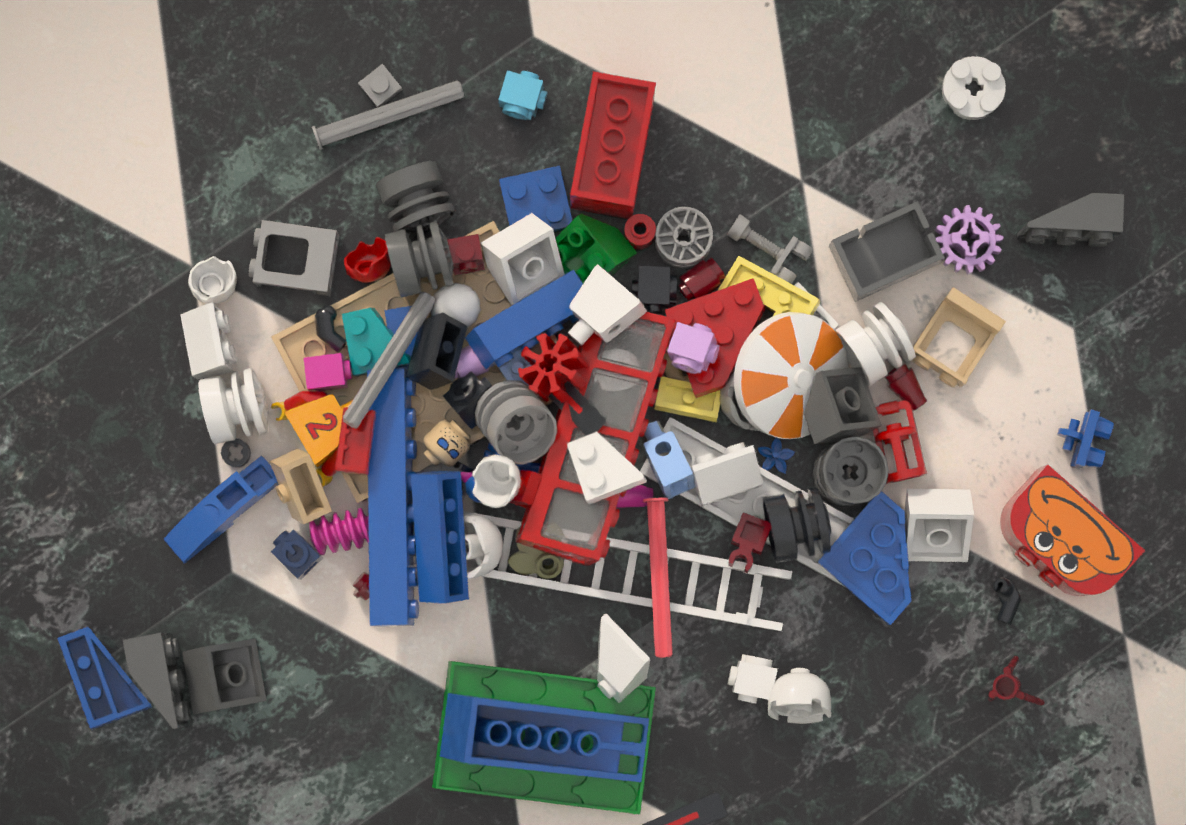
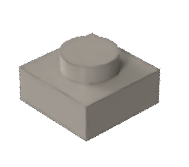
M383 64L358 82L359 86L376 107L383 106L402 91V87Z

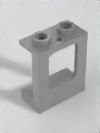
M262 220L261 228H256L253 244L258 248L256 259H251L249 277L253 278L252 282L258 287H261L263 284L314 291L318 295L331 296L340 235L337 230ZM269 235L300 238L309 242L306 267L302 275L264 270Z

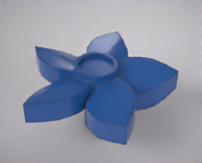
M779 438L774 439L771 448H757L760 455L767 458L763 462V469L768 471L775 465L779 472L786 474L787 465L785 460L790 459L795 454L793 450L782 449V443Z

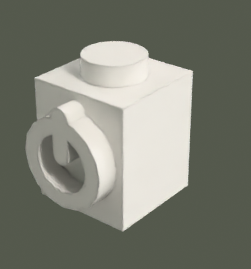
M742 654V659L738 661L737 667L731 666L728 685L733 686L732 692L739 693L738 700L757 703V698L769 700L777 674V669L772 668V660Z

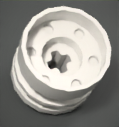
M882 302L873 306L874 315L868 310L862 313L866 328L863 329L852 319L835 330L844 344L848 362L852 368L862 367L868 386H871L888 374L884 360H887L893 367L898 369L902 366L901 358L909 362L916 357L910 337L903 324Z
M253 368L244 369L245 384H242L237 371L232 372L230 388L226 387L220 375L199 380L201 406L209 435L214 444L235 440L236 425L238 424L241 425L247 437L253 435L252 421H254L258 433L268 432L267 415L269 412L263 386L257 379Z

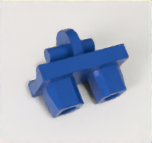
M1091 409L1090 412H1085L1080 432H1077L1080 421L1076 419H1071L1068 429H1058L1057 435L1065 438L1062 449L1072 451L1074 441H1077L1070 463L1071 467L1078 469L1085 466L1102 467L1105 451L1090 446L1093 436L1108 440L1114 423L1099 417V411Z

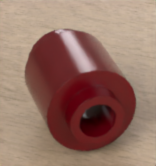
M711 257L706 261L702 259L679 277L681 284L677 287L689 301L692 298L696 299L711 293L721 285L720 281L725 278V274Z

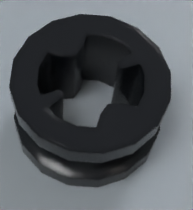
M236 438L224 443L221 449V456L225 463L238 468L248 463L251 458V450L246 442ZM238 444L242 445L241 454L243 458L239 461L237 458H234V461H231L229 459L231 456L230 447L234 445V447L238 448Z

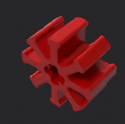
M546 333L538 335L537 340L540 342L542 349L540 355L532 352L527 346L521 352V356L531 366L524 369L519 368V376L529 385V389L545 402L549 401L550 393L561 403L569 401L571 398L567 394L565 387L567 381L575 384L580 390L586 384V380L576 370L583 367L587 369L589 367L588 360L582 355L576 345L563 334L558 335L557 343Z

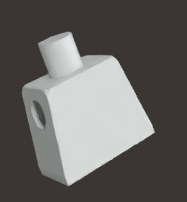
M597 264L570 303L569 308L579 321L571 328L568 334L581 346L593 333L607 343L647 311L639 299Z

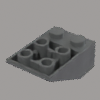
M1091 193L1028 222L1017 233V238H1026V243L1042 244L1045 243V239L1057 240L1058 245H1075L1076 241H1088V246L1105 247L1107 242H1112L1123 232L1124 194Z
M160 632L123 640L127 668L130 675L172 729L188 727L187 720H191V709L189 702L184 701L182 689L186 688L183 670H178L176 657H180L177 638L172 639V633Z

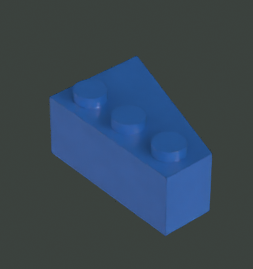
M89 627L58 638L91 730L152 708L149 701Z

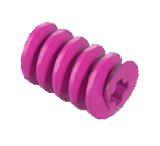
M358 508L357 518H353L350 511L346 510L344 520L339 518L337 512H333L332 522H328L325 515L320 517V522L317 525L314 520L310 521L309 531L313 547L317 549L320 555L326 554L327 545L331 552L337 553L340 543L345 551H349L352 541L358 549H361L364 539L369 544V517L365 515L362 508Z

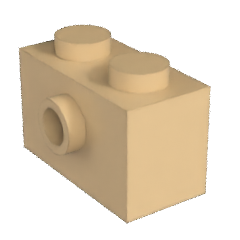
M297 448L269 461L279 484L275 487L277 495L283 504H287L293 519L306 524L332 511L310 454Z

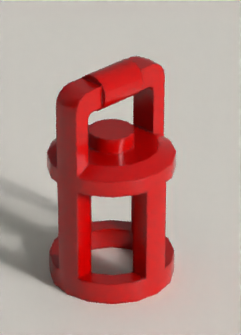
M895 400L879 404L876 407L878 415L882 416L899 413L900 410L905 409L909 426L902 427L901 423L887 425V431L879 433L878 428L872 431L874 442L880 447L884 455L882 442L885 445L892 444L898 472L890 474L888 472L886 484L927 475L915 417L909 401L898 402ZM909 436L912 438L918 465L917 468L912 469L909 468L903 442L909 440Z

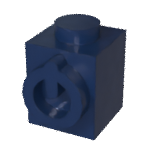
M294 529L290 533L285 530L273 542L276 547L271 553L299 580H302L323 559L314 547Z

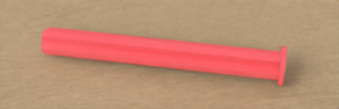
M668 498L643 499V503H647L655 655L658 658L671 657L673 654L664 503L668 501Z

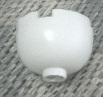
M464 515L467 577L472 579L490 573L499 564L503 555V540L496 524L488 518L480 515Z
M794 668L791 670V673L782 675L775 681L768 700V715L773 719L779 720V715L788 716V723L807 724L823 721V714H826L828 718L831 717L830 690L822 679L817 675L810 674L808 669Z

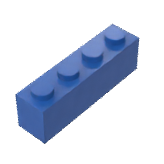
M572 270L473 328L465 339L485 369L495 364L500 368L514 359L512 354L516 351L523 350L525 346L531 350L538 345V335L546 333L551 338L564 329L563 323L571 320L573 324L579 321L569 306L583 283L575 271Z
M431 471L411 474L419 602L446 604L468 600L461 471Z

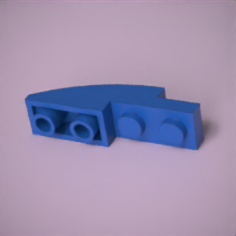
M261 455L240 473L236 471L198 503L168 533L164 541L184 564L234 525L233 521L279 485L271 465Z

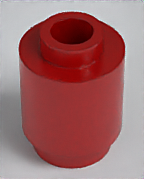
M635 214L627 220L624 228V237L634 249H646L654 242L656 226L649 216ZM641 226L646 228V232L640 235L634 231V228Z

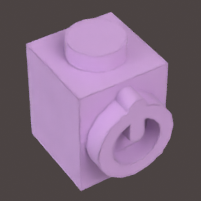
M678 322L667 350L672 360L671 364L682 371L694 374L701 373V370L707 371L709 364L715 363L720 348L717 345L714 333L711 332L712 330L702 324L694 323L692 327Z

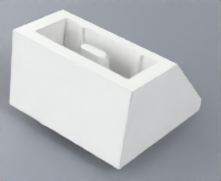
M208 303L181 314L192 376L196 379H202L234 372L232 364L237 363L234 345H230L226 333H231L228 315L224 314V311L220 310L214 303Z
M744 442L725 448V455L715 458L714 453H709L695 459V465L691 466L701 506L763 485L753 445L745 447Z

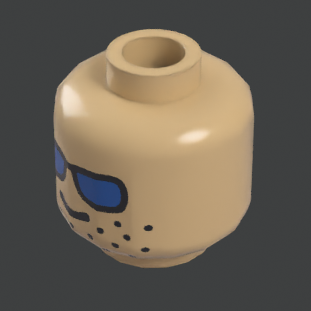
M441 420L425 435L423 442L427 450L424 454L436 466L443 463L445 466L451 467L469 451L470 444L468 439L471 437L455 420L451 422Z

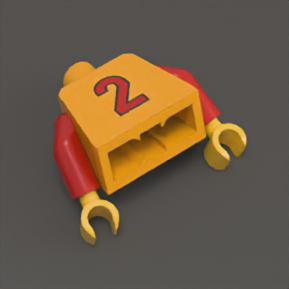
M300 391L283 402L273 403L271 408L282 409V414L279 418H276V421L289 420L308 454H310L315 466H321L316 469V472L322 477V487L331 483L333 475L336 473L335 465L343 407H349L353 399L340 406L333 394L327 395L323 391Z

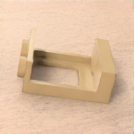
M952 287L914 344L913 348L916 357L912 361L924 370L928 371L931 368L941 374L939 379L953 388L956 385L963 387L1006 321ZM946 321L953 323L975 339L973 347L956 372L925 353L940 327Z

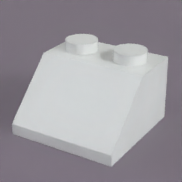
M533 213L481 242L487 268L511 305L516 304L565 275L553 228Z
M907 489L904 511L908 561L968 562L974 520L970 489Z

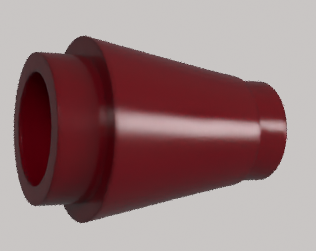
M902 363L901 367L898 369L893 368L884 377L888 382L886 386L902 401H909L913 411L927 402L912 367L908 368L905 363Z

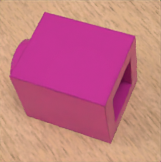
M342 353L303 358L308 391L348 388L347 380L352 379L350 360L345 361Z

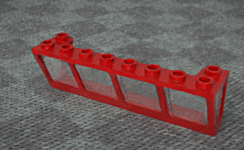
M646 312L607 343L593 333L582 346L579 344L578 350L588 360L589 367L587 369L583 367L576 371L586 380V384L580 390L575 384L571 383L606 419V423L597 433L633 466L639 454V449L635 448L638 437H643L649 421V419L645 418L648 406L652 408L655 403L658 389H655L654 386L657 377L661 378L666 369L667 360L664 359V354L675 331L673 326L676 319ZM566 401L562 410L558 408L555 417L557 426L556 437L552 446L543 455L538 474L542 475L533 505H527L515 542L587 567L598 562L600 557L605 558L610 546V540L606 539L609 528L615 527L620 514V510L616 509L619 497H624L627 490L590 505L586 502L567 443L586 435L572 421L568 401Z

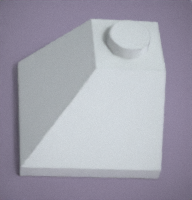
M605 614L601 617L598 641V687L607 698L611 699L613 697L620 703L647 679L650 658Z

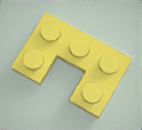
M738 256L718 290L754 278L764 308L774 312L773 316L786 312H800L813 316L820 304L818 298Z
M661 377L654 410L712 422L717 421L720 407V390L695 398L690 382Z

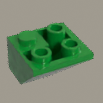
M584 214L578 215L555 238L564 274L574 270L583 284L597 264L612 276L637 254L618 228Z

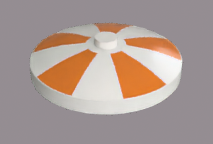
M786 312L775 315L755 328L739 352L734 371L736 400L741 412L749 423L759 431L781 439H797L810 435L804 413L816 373L825 370L849 368L847 353L841 338L824 320L800 312Z

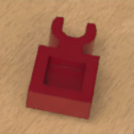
M744 512L742 513L731 544L738 546L739 549L734 550L730 554L728 566L732 567L737 558H743L746 561L744 572L748 573L753 565L751 553L761 555L771 530L770 522Z

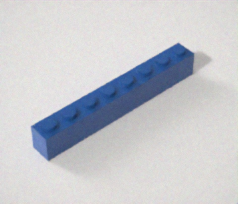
M406 369L393 370L369 409L376 411L368 473L370 626L375 627L414 626V619L419 617V602L417 599H414V587L418 586L417 567H414L416 546L415 535H413L414 515L411 474H416V472H412V459L417 457V444L415 440H412V427H416L417 417L415 408L411 406V396L416 394V382L406 377ZM367 370V377L372 370Z

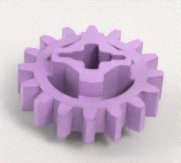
M969 205L964 207L963 213L954 208L951 211L953 218L944 215L941 219L946 226L938 225L935 229L938 234H941V237H937L936 240L941 245L943 255L947 257L943 265L947 266L951 262L954 263V272L956 273L962 267H965L967 275L973 272L974 266H976L979 272H982L985 269L984 261L992 265L995 259L991 254H999L1002 250L995 245L1003 240V236L995 234V231L1000 228V224L992 225L990 223L993 217L991 213L983 217L981 215V207L975 213L971 212ZM961 221L960 231L948 234L950 228L955 223ZM975 222L980 224L985 229V231H981L975 225ZM966 233L969 234L970 239H975L970 248L967 241H962ZM988 246L984 255L976 259L977 248ZM951 248L957 250L961 254V258L955 255Z

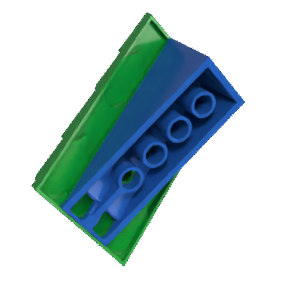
M449 661L432 788L640 815L656 687L639 685L618 703L613 697L609 699L601 692L597 679Z

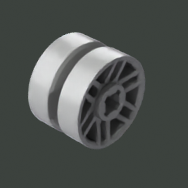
M677 207L668 211L660 219L656 228L655 248L657 254L670 267L676 269L692 268L702 259L705 260L709 254L713 240L712 226L708 218L697 209ZM679 234H680L681 236H687V235H688V236H689V241H688V242H687V241H680V242H679V240H678Z

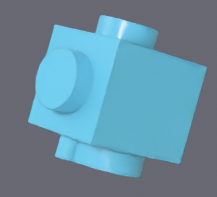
M507 71L498 100L499 106L503 108L502 112L508 116L522 120H531L532 116H536L538 108L543 110L548 92L543 90V81L539 80L537 74L528 71H521V74Z

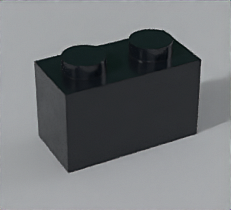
M443 312L425 319L417 333L406 377L429 390L454 382L468 326Z

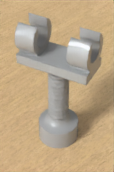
M740 214L727 233V236L735 241L739 239L749 240L754 246L759 247L765 253L767 252L773 258L775 257L777 262L770 273L792 284L797 275L781 265L790 251L806 261L813 249L795 236L791 238L785 249H780L774 243L772 244L770 240L764 239L762 235L751 230L749 226L750 220Z

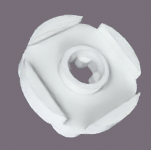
M972 56L956 61L948 70L942 82V96L945 103H948L949 107L954 111L953 113L963 119H983L995 111L1005 95V80L1001 74L1000 67L996 63H992L982 57ZM971 81H977V84L982 87V91H978L976 96H972L971 91L965 89V85L970 84Z

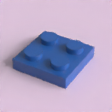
M560 166L499 179L509 226L531 213L553 228L554 232L564 230L572 222Z

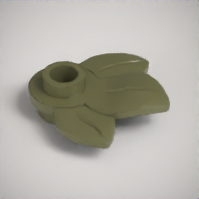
M552 522L543 532H540L542 537L566 543L563 530L555 522ZM520 527L517 528L516 538H517V535H518V532H519ZM517 543L519 552L514 553L507 560L509 565L519 574L536 573L538 576L546 579L556 577L564 567L563 558ZM546 558L553 559L552 564L548 566L543 565L542 561Z

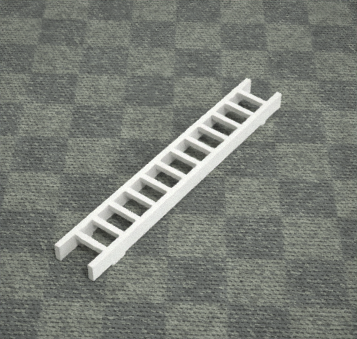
M463 511L464 515L484 516L496 524L497 527L506 528L503 541V555L498 571L492 570L482 577L653 608L652 599L630 595L638 552L650 554L649 545L606 538L610 540L609 547L628 550L630 554L623 593L599 589L605 558L601 557L595 565L591 588L568 584L572 561L564 559L560 582L537 578L538 575L536 573L529 574V576L507 573V560L510 554L514 530L521 526V522ZM413 523V535H415L414 523ZM542 526L541 532H543L547 526ZM562 529L566 539H568L567 544L575 545L576 541L588 543L592 536L591 534ZM667 549L668 561L669 558L692 562L685 605L670 602V611L782 631L783 623L755 618L757 607L760 608L763 587H760L762 575L790 580L792 571L753 564L751 570L746 573L754 575L747 614L739 612L731 614L724 612L731 569L745 573L746 563L734 561V565L730 567L728 566L729 560ZM414 555V564H417L416 555ZM700 564L723 568L716 611L692 607Z

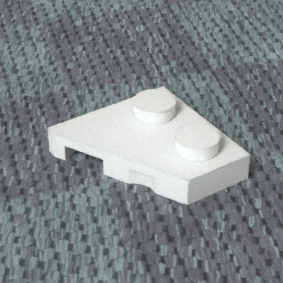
M597 432L567 443L586 502L589 505L647 482L645 476Z

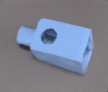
M660 421L649 423L645 432L647 442L643 444L644 451L664 497L670 499L695 488L692 470L673 431L665 433ZM662 453H669L666 456H660Z

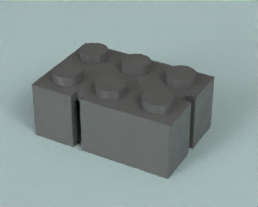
M918 201L864 225L860 232L857 228L839 236L829 244L831 253L855 302L940 264L945 258L933 232L926 235L924 239L921 237L930 226Z

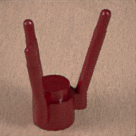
M1014 656L1008 666L1004 668V674L999 675L994 680L993 690L989 692L988 699L994 701L998 697L1003 700H1010L1017 697L1037 705H1044V700L1021 691L1020 680L1013 675V670L1019 661V657Z

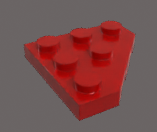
M754 278L665 309L667 317L676 319L673 326L674 330L678 322L692 327L694 323L702 324L712 330L711 332L715 335L717 345L720 346L715 363H710L707 371L701 370V373L696 374L687 372L695 398L719 391L725 387L735 368L744 342L753 332L765 311Z

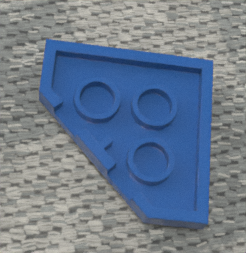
M881 491L879 495L870 500L831 545V552L823 554L817 563L888 625H891L911 602V590L908 574L909 563L905 534V511Z

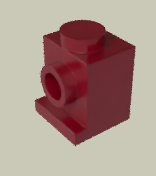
M479 234L447 239L454 265V276L485 271Z

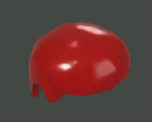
M376 237L374 244L371 245L360 241L355 251H351L344 258L347 275L351 279L362 283L376 282L383 279L391 268L386 241L380 237Z

